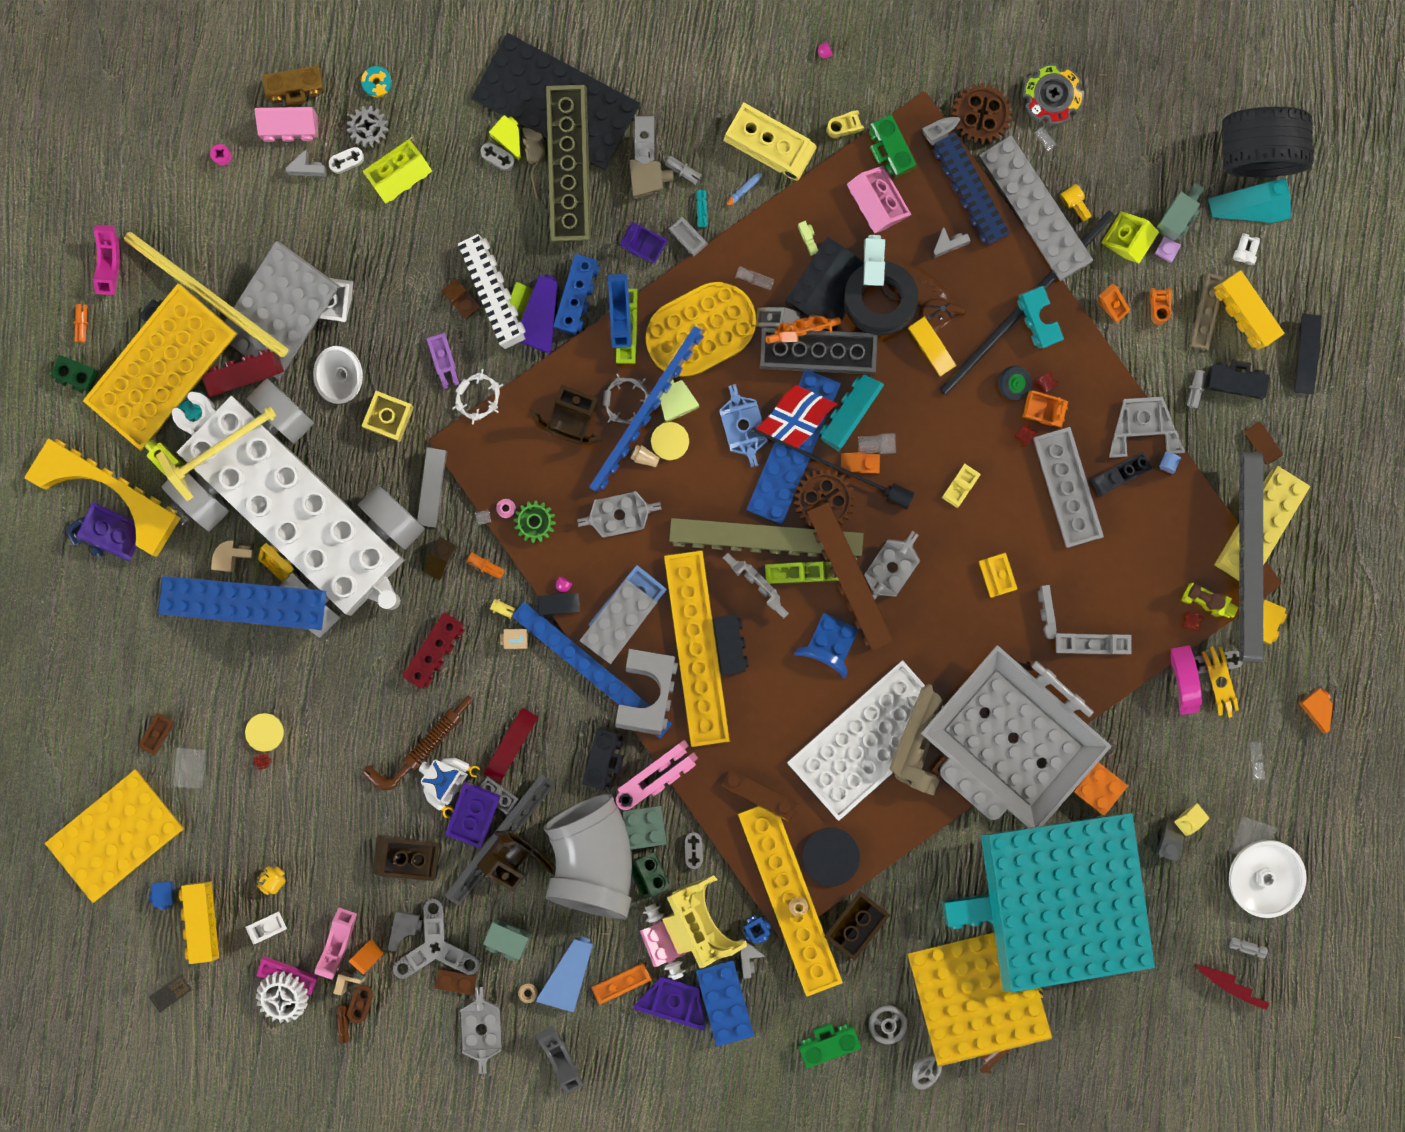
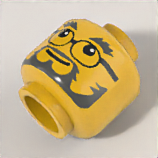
M277 866L274 868L266 867L257 877V887L266 895L276 894L286 882L283 877L284 871Z

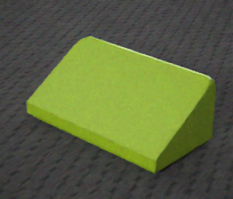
M516 282L509 301L511 306H515L518 312L516 318L518 322H521L534 289Z

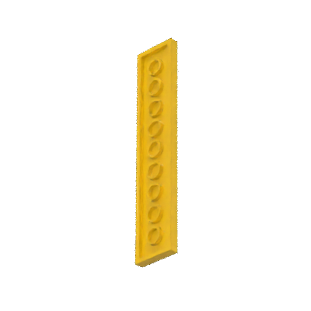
M696 551L664 556L691 747L730 742L703 552Z
M759 806L739 813L738 816L806 997L842 984V979L828 942L824 937L825 934L781 818ZM795 897H802L808 903V910L802 916H795L789 910V903ZM797 904L795 908L799 911L802 910L803 906Z

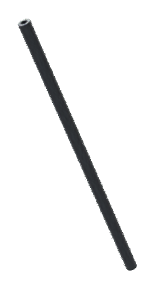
M1110 210L1081 239L1085 248L1115 218V215ZM1051 270L1036 287L1044 286L1046 291L1057 279L1054 271ZM1019 305L939 389L945 396L1024 314Z

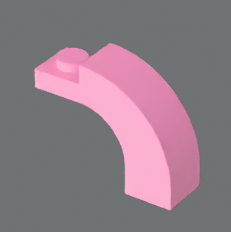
M338 908L332 921L326 946L314 974L333 980L345 955L357 913Z

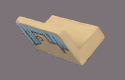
M346 971L338 974L333 994H344L349 981L361 984L365 981L366 977Z

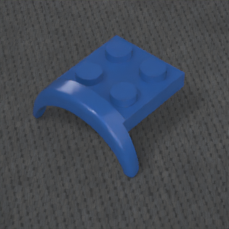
M823 613L809 646L798 648L794 655L806 656L821 661L835 669L845 679L848 671L843 663L858 629Z

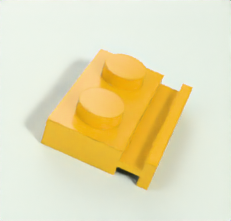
M1006 553L978 561L990 598L1017 590Z

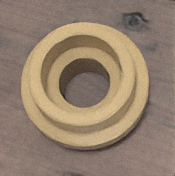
M529 983L522 985L518 991V996L524 1003L535 1001L538 995L537 988ZM525 990H530L532 995L527 997Z

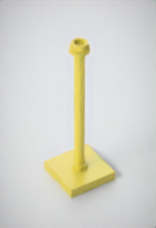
M271 406L264 408L265 412L181 468H176L163 451L156 455L167 478L186 501L192 499L193 495L184 479L185 474L268 419H271V421L275 420L274 418L277 415Z

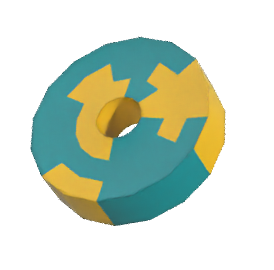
M373 66L365 70L361 83L368 95L378 98L383 97L390 91L392 79L386 69ZM375 79L380 80L379 84H373Z

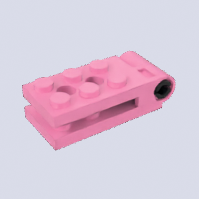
M684 740L617 789L620 792L616 797L617 806L622 810H629L648 795L652 794L654 797L666 788L663 785L666 782L668 785L673 783L680 777L679 773L681 771L685 774L696 765L694 761L698 759L694 752L649 786L644 782V779L656 770L660 773L671 765L670 760L672 758L676 761L686 754L685 749L689 746Z

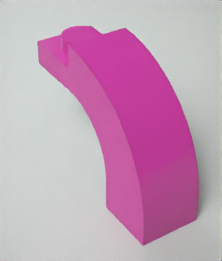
M95 225L94 234L97 246V265L93 277L95 294L115 295L120 263L119 238L116 236L115 226Z
M1188 645L1172 648L1171 664L1178 684L1179 712L1181 715L1200 712V705H1202L1201 687L1191 647Z

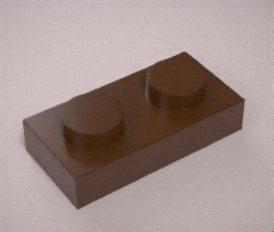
M157 713L138 747L156 756L175 722Z
M438 969L435 989L474 995L477 975H467L465 973Z

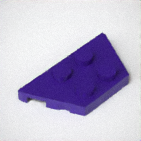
M661 976L633 1007V1009L703 1031L705 1030L699 987Z

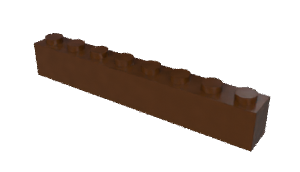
M826 500L808 508V514L805 515L809 526L813 525L816 530L813 533L817 543L821 542L824 547L821 550L826 561L830 560L832 564L830 571L833 577H838L841 583L838 585L842 596L846 594L849 600L846 602L850 613L854 612L857 617L854 619L858 630L862 629L865 636H862L866 647L870 646L873 651L893 642L890 631L829 501Z

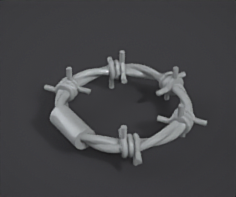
M617 373L618 378L614 379L608 389L603 392L602 406L605 407L610 417L608 423L612 420L613 422L631 424L635 418L634 416L631 419L623 420L618 417L621 414L620 412L616 415L609 410L610 390L616 385L620 389L619 385L623 382H632L635 384L633 389L637 386L644 391L645 400L640 399V401L645 402L649 396L643 384L646 379L644 378L643 381H640V379L620 378Z

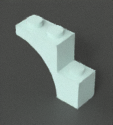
M870 235L864 240L863 285H884L885 239H881L880 235Z

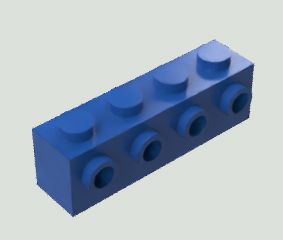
M575 254L553 326L555 330L575 336L578 331L581 332L584 323L581 318L583 313H587L589 302L586 301L588 295L592 296L595 284H592L594 277L598 276L600 266H597V260Z

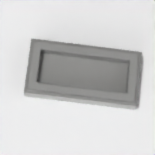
M683 217L668 228L669 232L693 257L708 245L703 237Z

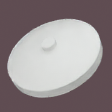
M1260 840L1243 848L1233 860L1229 871V887L1234 900L1248 913L1263 918L1277 917L1290 911L1300 901L1306 886V870L1300 856L1291 847L1275 840Z

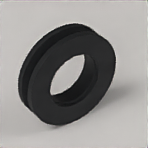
M884 261V283L892 285L901 297V302L894 311L887 314H877L864 306L862 293L869 286L863 285L864 265L851 275L846 285L844 296L846 313L854 325L870 334L889 335L896 333L910 323L916 312L918 303L916 282L907 270L892 262Z

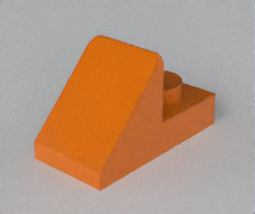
M1113 283L1099 295L1100 299L1097 303L1114 322H1119L1131 311L1118 287Z
M862 452L841 453V468L852 473L879 474L880 454H862Z

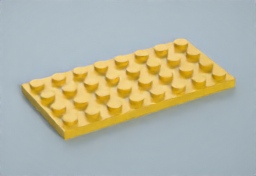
M177 284L85 397L83 402L142 451L145 445L152 440L172 415V410L178 408L238 333L181 284Z

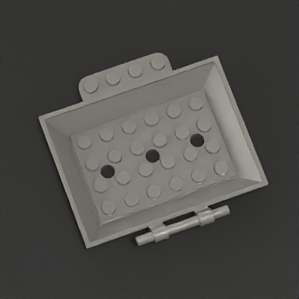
M997 645L925 727L921 734L948 757L940 767L941 777L987 818L996 820L1008 809L1028 828L1043 826L1112 746L1074 713L1075 710L1080 709L1085 715L1090 717L1094 711L1085 704V701L1078 694H1073L1064 686L1048 668L1045 669L1040 663L1035 661L1031 667L1039 675L1034 678ZM1052 684L1068 700L1062 703L1045 686ZM983 707L989 709V715L986 718H981L979 714L980 709ZM1012 732L1018 735V739L1014 743L1008 741V736ZM1041 757H1044L1046 759V765L1042 768H1038L1036 764L1037 760Z

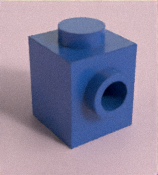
M174 881L151 884L149 901L153 903V907H159V910L171 909L170 905L176 904Z

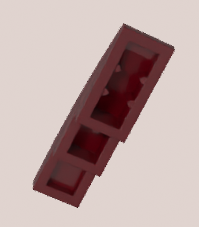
M1195 963L1194 967L1224 991L1249 1004L1265 1010L1268 1009L1269 1002L1251 997L1253 989L1234 983L1235 975Z

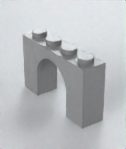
M629 649L626 672L653 678L659 685L660 696L653 705L647 708L619 705L616 728L661 735L662 730H666L668 719L664 718L665 711L669 712L671 705L668 695L673 693L674 682L671 681L672 674L676 675L678 663H674L675 657Z

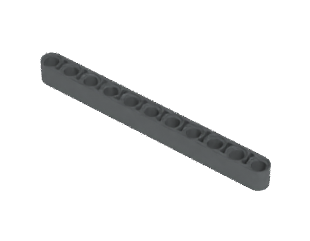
M1241 452L1239 459V658L1241 662L1261 663L1263 660V454Z

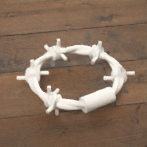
M482 369L481 373L472 375L467 380H462L456 389V405L452 409L456 408L463 415L472 419V424H474V420H481V418H484L492 411L498 413L499 411L496 409L498 408L499 388L503 384L499 385L493 379L484 375ZM477 379L476 384H478L479 380H489L492 385L488 389L492 388L495 391V400L493 403L488 401L490 403L488 411L478 414L479 409H477V413H466L463 408L467 404L463 405L461 403L460 395L464 393L470 384L469 381Z

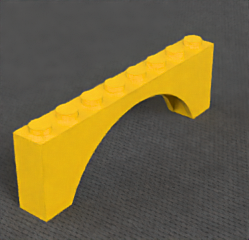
M48 438L24 478L45 490L60 482L72 479H91L108 485L122 497L132 513L136 528V546L157 557L181 517L176 515L178 511L169 506L166 508L160 505L161 501L153 496L150 499L144 496L145 491L136 486L134 489L129 487L130 482L121 477L118 479L112 476L113 472L105 467L102 470L96 467L97 462L90 458H87V460L81 458L82 453L73 448L71 450L66 449V444L57 438L55 441Z

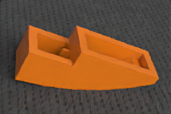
M371 939L349 960V963L362 974H365L384 955L385 951Z

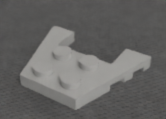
M1163 397L1123 400L1109 458L1127 457L1126 437L1165 435L1166 452L1173 454L1185 453Z

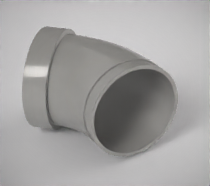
M602 794L564 810L545 824L544 830L549 836L556 860L555 878H550L545 898L558 905L608 918L627 919L632 900L628 896L632 874L629 836L625 822L618 806L614 802L612 794Z

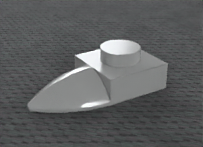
M949 117L938 120L922 128V134L933 146L936 142L948 136V133L958 125L960 118Z

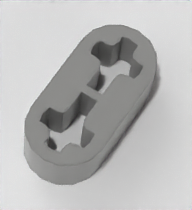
M486 143L481 147V155L487 162L503 171H509L514 167V158L507 151L492 143ZM493 148L492 151L496 154V157L491 154L486 156L485 150ZM499 157L503 159H506L508 157L510 164H505V166H502L503 163L499 159Z
M696 832L689 833L685 838L686 865L691 869H698L703 862L702 838ZM693 835L696 839H699V843H696V849H692V844L688 843V839H691ZM692 852H696V858L700 859L696 866H692V862L688 861V859L692 858Z

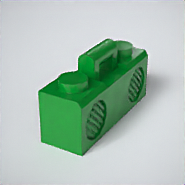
M892 114L870 125L869 135L872 141L876 140L877 142L870 146V149L878 164L887 162L885 167L889 175L893 174L894 178H897L916 168V162ZM879 147H882L886 156H882Z
M828 1023L813 1029L816 1038L807 1037L802 1039L798 1047L806 1068H811L861 1049L853 1025L845 1023L837 1026L838 1030L834 1031L832 1024ZM830 1031L831 1035L820 1039L819 1035Z

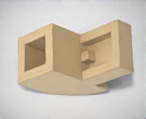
M236 541L223 542L213 553L211 570L234 572L235 557L254 559L255 551L250 550V546L238 545V549H236Z

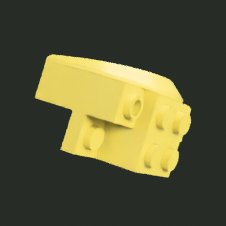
M715 876L686 884L672 892V895L667 897L674 913L662 919L677 953L682 954L692 951L699 968H704L718 959L732 956L747 947L746 940L733 941L724 936L709 915L705 902V889L708 884L717 881Z

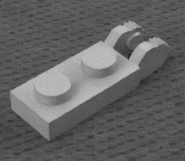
M1050 585L1040 586L1037 594L1039 602L1043 604V609L1040 610L1042 621L1046 622L1043 628L1044 637L1053 639L1057 633Z

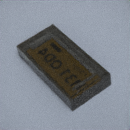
M180 974L152 994L149 999L158 1012L161 1013L192 991V988L183 975Z

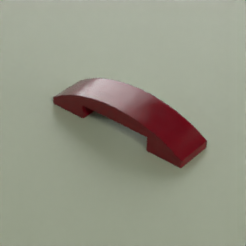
M524 708L520 710L487 766L484 775L498 783L502 782L514 758L537 722L538 716Z

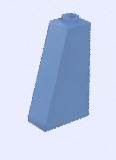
M579 936V939L575 938L536 1002L571 1012L575 1011L593 947L590 938Z

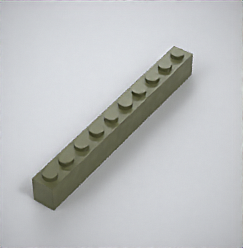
M671 518L669 542L673 543V546L685 547V544H692V548L703 549L704 545L712 546L711 549L723 550V547H731V551L741 552L742 548L750 549L752 553H761V550H769V554L780 555L781 551L788 552V555L800 556V553H808L807 557L817 558L819 554H822L821 550L824 549L822 543H817L813 534L816 532L815 529ZM843 532L855 559L857 560V557H862L864 533Z

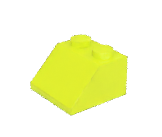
M1121 211L1101 243L1123 258L1139 264L1159 231L1148 220Z

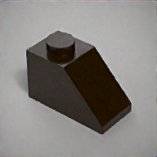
M439 536L423 572L441 581L458 546Z

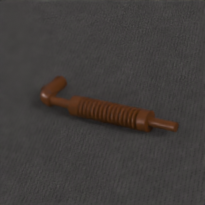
M468 695L454 711L449 708L445 716H442L440 721H437L438 724H435V727L433 726L430 732H427L428 735H425V738L423 737V740L417 743L418 746H415L412 749L413 751L406 755L403 759L406 762L405 765L393 778L387 779L384 775L381 776L371 765H368L361 774L373 784L374 788L377 787L380 790L386 791L394 789L411 768L416 771L421 765L420 763H423V760H426L428 755L431 754L430 752H433V749L435 750V747H438V744L441 743L440 741H443L446 738L445 736H448L450 730L452 731L455 725L461 722L460 714L474 699Z

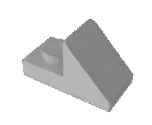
M307 150L303 151L286 167L288 175L327 177V169L322 163L311 162L308 165L309 153Z
M943 227L932 254L933 258L968 245L971 241L968 234H957L951 237L952 240L950 241Z
M746 941L747 947L741 950L743 979L751 978V973H755L754 962L749 961V958L765 957L763 953L748 941Z

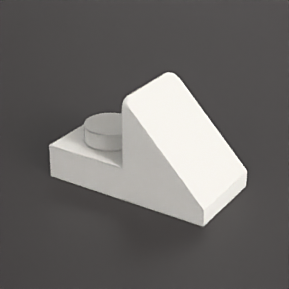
M279 912L246 927L253 945L287 929Z

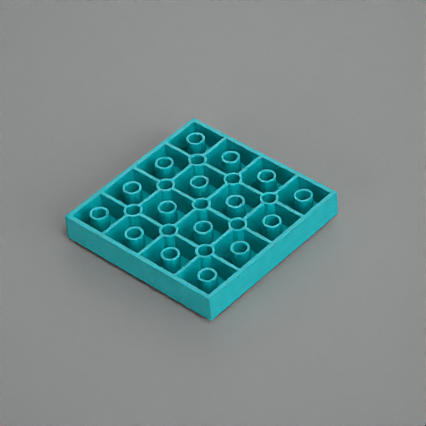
M1132 813L1114 814L981 835L1003 991L1017 992L1155 968Z

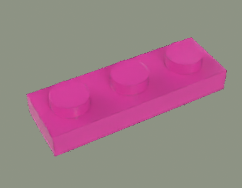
M265 956L262 958L257 976L265 979L267 975H273L276 971L279 975L285 971L286 976L292 973V978L295 979V977L299 976L298 982H304L302 988L307 989L308 992L306 994L312 995L317 982V975Z

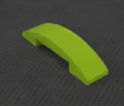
M629 289L631 347L616 348L617 364H635L637 289Z

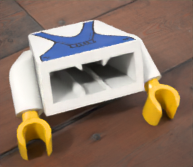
M444 758L441 761L434 760L431 765L423 762L419 767V771L424 774L421 784L424 786L423 791L427 801L439 811L442 810L445 818H450L445 811L450 809L454 812V808L449 803L468 774L465 772H469L471 777H477L472 775L471 770L473 768L480 770L479 767H470L468 763L457 758Z

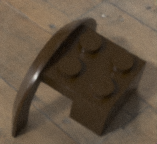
M561 385L548 422L541 418V413L533 410L529 411V415L538 427L559 438L582 445L600 443L603 439L602 436L594 433L591 436H585L598 398Z
M508 830L495 832L497 840L477 865L488 878L514 892L525 877L519 868L530 854L549 873L555 876L556 867L545 855L529 842Z

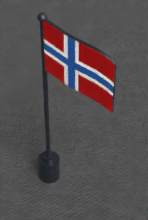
M798 385L791 388L783 396L767 419L757 428L752 427V434L755 432L885 491L886 501L907 510L915 492L893 483L892 486L888 485L885 488L799 449L798 447L813 434L825 415L838 404Z

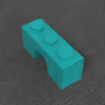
M1038 286L1019 294L1017 302L1019 308L1025 313L1026 317L1024 320L1027 327L1031 328L1033 333L1031 338L1034 345L1038 346V348H1045L1064 340L1058 322L1044 324L1040 320V310L1050 304L1044 286Z

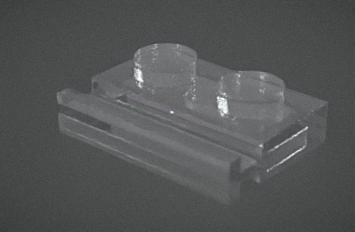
M177 748L173 787L203 788L206 750Z

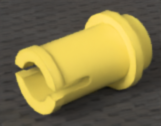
M494 599L490 610H493V613L497 612L511 619L515 607L500 602L501 599Z

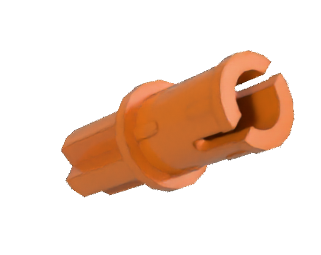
M76 304L75 321H73L75 325L74 341L85 343L86 326L89 325V322H87L88 305Z
M473 552L469 555L466 562L480 569L482 573L486 572L498 579L502 578L505 571L491 563L489 559L481 558Z

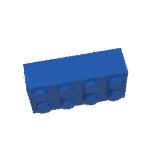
M730 959L696 969L716 1047L753 1037L754 1033L734 960Z

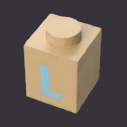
M504 629V634H500V645H504V649H528V630Z

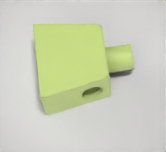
M672 380L670 390L667 394L663 393L660 398L666 423L699 408L698 402L682 380L676 383Z

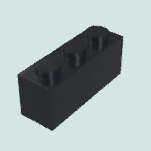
M737 614L714 618L722 674L729 675L746 672L745 668L749 667L747 656H743L742 651L746 646L744 637H740L739 630L743 629L741 618H737Z

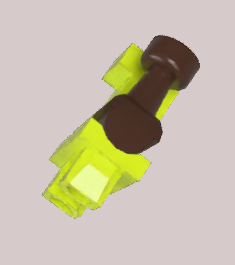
M1189 583L1181 601L1187 604H1191L1194 601L1202 605L1206 611H1212L1211 615L1215 617L1225 616L1233 618L1239 608L1230 603L1232 598L1228 596L1222 597L1220 596L1221 594H1214L1196 583Z

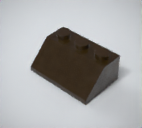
M859 891L824 937L855 961L890 917V914Z

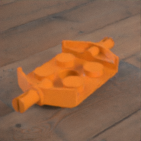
M810 315L808 318L797 319L792 323H781L775 328V334L766 336V342L768 344L773 342H798V336L806 335V331L810 330L821 331L829 329L831 333L833 326L841 324V319L839 317L827 319L823 316Z

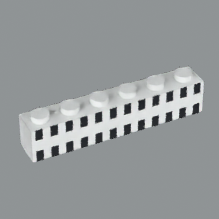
M477 234L458 243L499 344L506 349L525 340L523 334L525 333L524 326L516 318L518 312L514 305L511 306L509 301L511 295L508 289L503 287L504 278L500 271L497 272L496 270L497 262L488 251L490 245L487 239H483Z

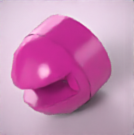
M827 42L822 43L818 47L820 57L829 58L833 56Z
M559 576L556 588L559 592H567L573 583Z

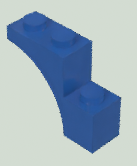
M627 274L608 275L612 348L631 347Z

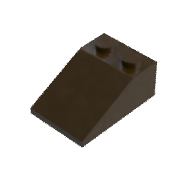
M378 835L372 873L381 877L434 881L440 843L398 836Z

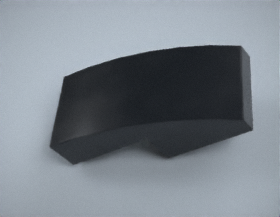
M579 593L537 596L539 616L575 614L580 612Z

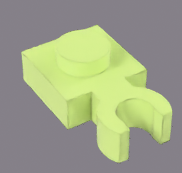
M806 221L798 224V229L812 256L818 252V248L813 240L815 233L810 224L807 225Z

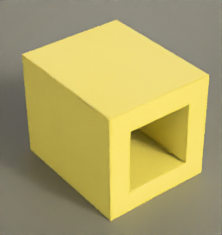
M1196 803L1186 809L1174 822L1187 837L1199 830L1209 817L1199 804Z

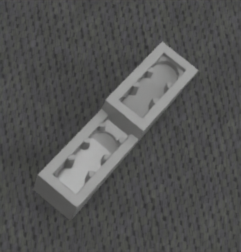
M428 447L426 450L417 519L422 526L436 528L447 457L446 450Z

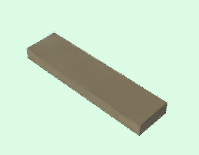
M1206 273L1189 347L1204 351L1209 350L1220 300L1215 295L1216 290L1214 287L1224 281L1226 277Z

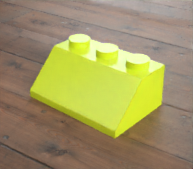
M410 139L363 170V173L385 204L394 200L400 193L410 189L413 184L426 178L432 172Z

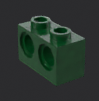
M59 355L50 376L55 378L56 383L66 386L68 383L73 385V390L83 393L84 390L91 391L99 371ZM68 367V375L62 376V369ZM82 374H86V381L79 383V377Z
M654 852L632 862V876L643 900L670 888L668 878L664 874L660 866V860Z

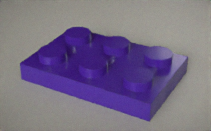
M91 503L76 538L126 561H130L137 547L135 522L99 504Z
M465 781L445 835L481 849L501 795Z

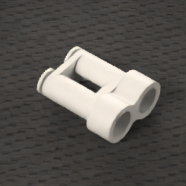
M1243 233L1238 249L1234 252L1233 259L1248 265H1255L1260 238H1251L1248 234ZM1248 241L1251 242L1249 251L1245 250Z

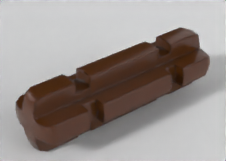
M339 1005L336 1008L338 1014V1042L345 1044L349 1042V1034H347L349 1032L348 1016H346L348 1008L347 1005Z

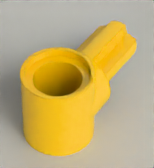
M1077 184L1059 194L1063 204L1068 209L1074 208L1083 222L1092 216L1083 203L1085 195Z

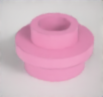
M503 499L498 502L496 510L499 516L510 518L514 515L516 506L510 499ZM508 505L509 511L504 512L502 510L503 506Z

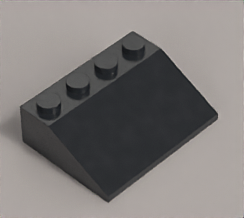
M827 237L786 298L785 304L800 312L806 318L810 315H817L827 319L839 317L842 321L847 314L844 305L847 282L851 275L864 265V262L845 247ZM839 325L833 326L832 331H835Z

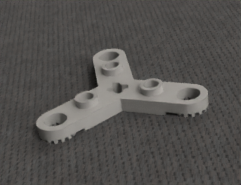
M438 899L428 900L423 907L425 943L394 964L393 972L395 976L405 979L435 959L467 975L476 973L480 967L478 958L445 941L442 903ZM429 904H437L439 911L436 914H431L428 911ZM438 942V947L441 949L434 953L430 945ZM471 959L475 962L473 970L465 968L464 963L466 960ZM404 963L408 966L406 974L398 972L399 964Z

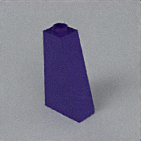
M545 274L544 276L539 275L522 317L521 323L525 329V333H523L525 340L519 343L550 355L553 346V326L555 323L558 283L555 281L556 278Z

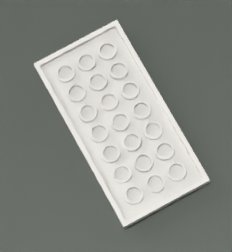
M903 660L787 762L838 821L893 773L889 769L921 688L925 686Z

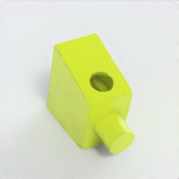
M150 440L145 445V448L149 451L147 457L165 476L166 474L156 457L161 451L165 453L176 468L185 465L161 442L157 444L154 440Z

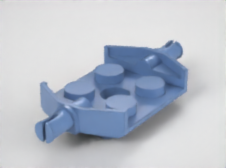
M736 384L733 385V389L732 385H730L728 388L731 400L719 410L730 452L747 455L750 467H754V464L758 466L755 454L768 440L766 437L755 432L752 434L751 432L752 427L757 428L762 423L757 401L740 397ZM746 420L749 423V428L747 430H740L738 427L739 421Z

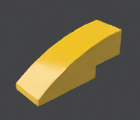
M925 316L908 327V330L919 344L918 346L940 377L956 366Z

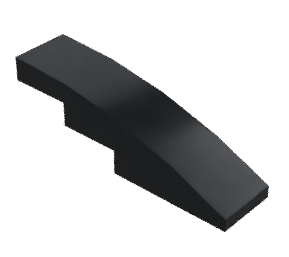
M1302 313L1296 349L1298 353L1295 367V393L1314 394L1322 315Z

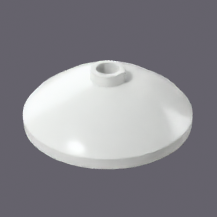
M333 346L325 349L316 359L313 370L314 383L318 392L325 400L331 403L342 404L349 402L358 394L361 388L363 378L361 364L356 355L348 348Z

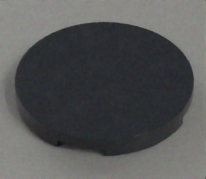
M825 828L815 832L808 838L803 847L802 862L806 873L815 882L824 886H838L846 883L855 875L860 863V851L855 840L845 831L837 828Z

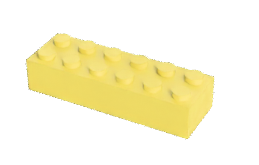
M1279 466L1271 469L1263 482V565L1310 488L1308 484ZM1239 524L1214 564L1238 581Z

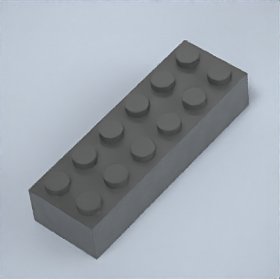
M762 328L760 369L874 375L876 372L877 335L857 332L832 331L830 333V331L810 330L806 331V335L798 336V342H773L768 344L766 336L775 334V329Z

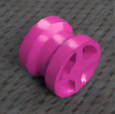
M217 144L210 151L211 158L217 165L225 166L230 163L232 155L225 145Z

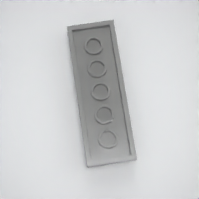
M1071 427L1034 437V445L1066 548L1103 538V532Z

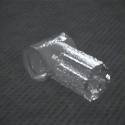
M886 433L879 434L878 436L858 437V450L862 454H895L896 434Z

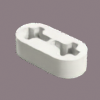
M350 148L332 156L329 160V167L334 173H343L362 164L364 154L359 148ZM354 152H355L357 155L360 154V155L358 156V160H357V161H355L354 159L347 160V159L353 157V156H352V153H354ZM336 160L339 162L346 161L340 164L341 168L339 169L336 166L333 167Z

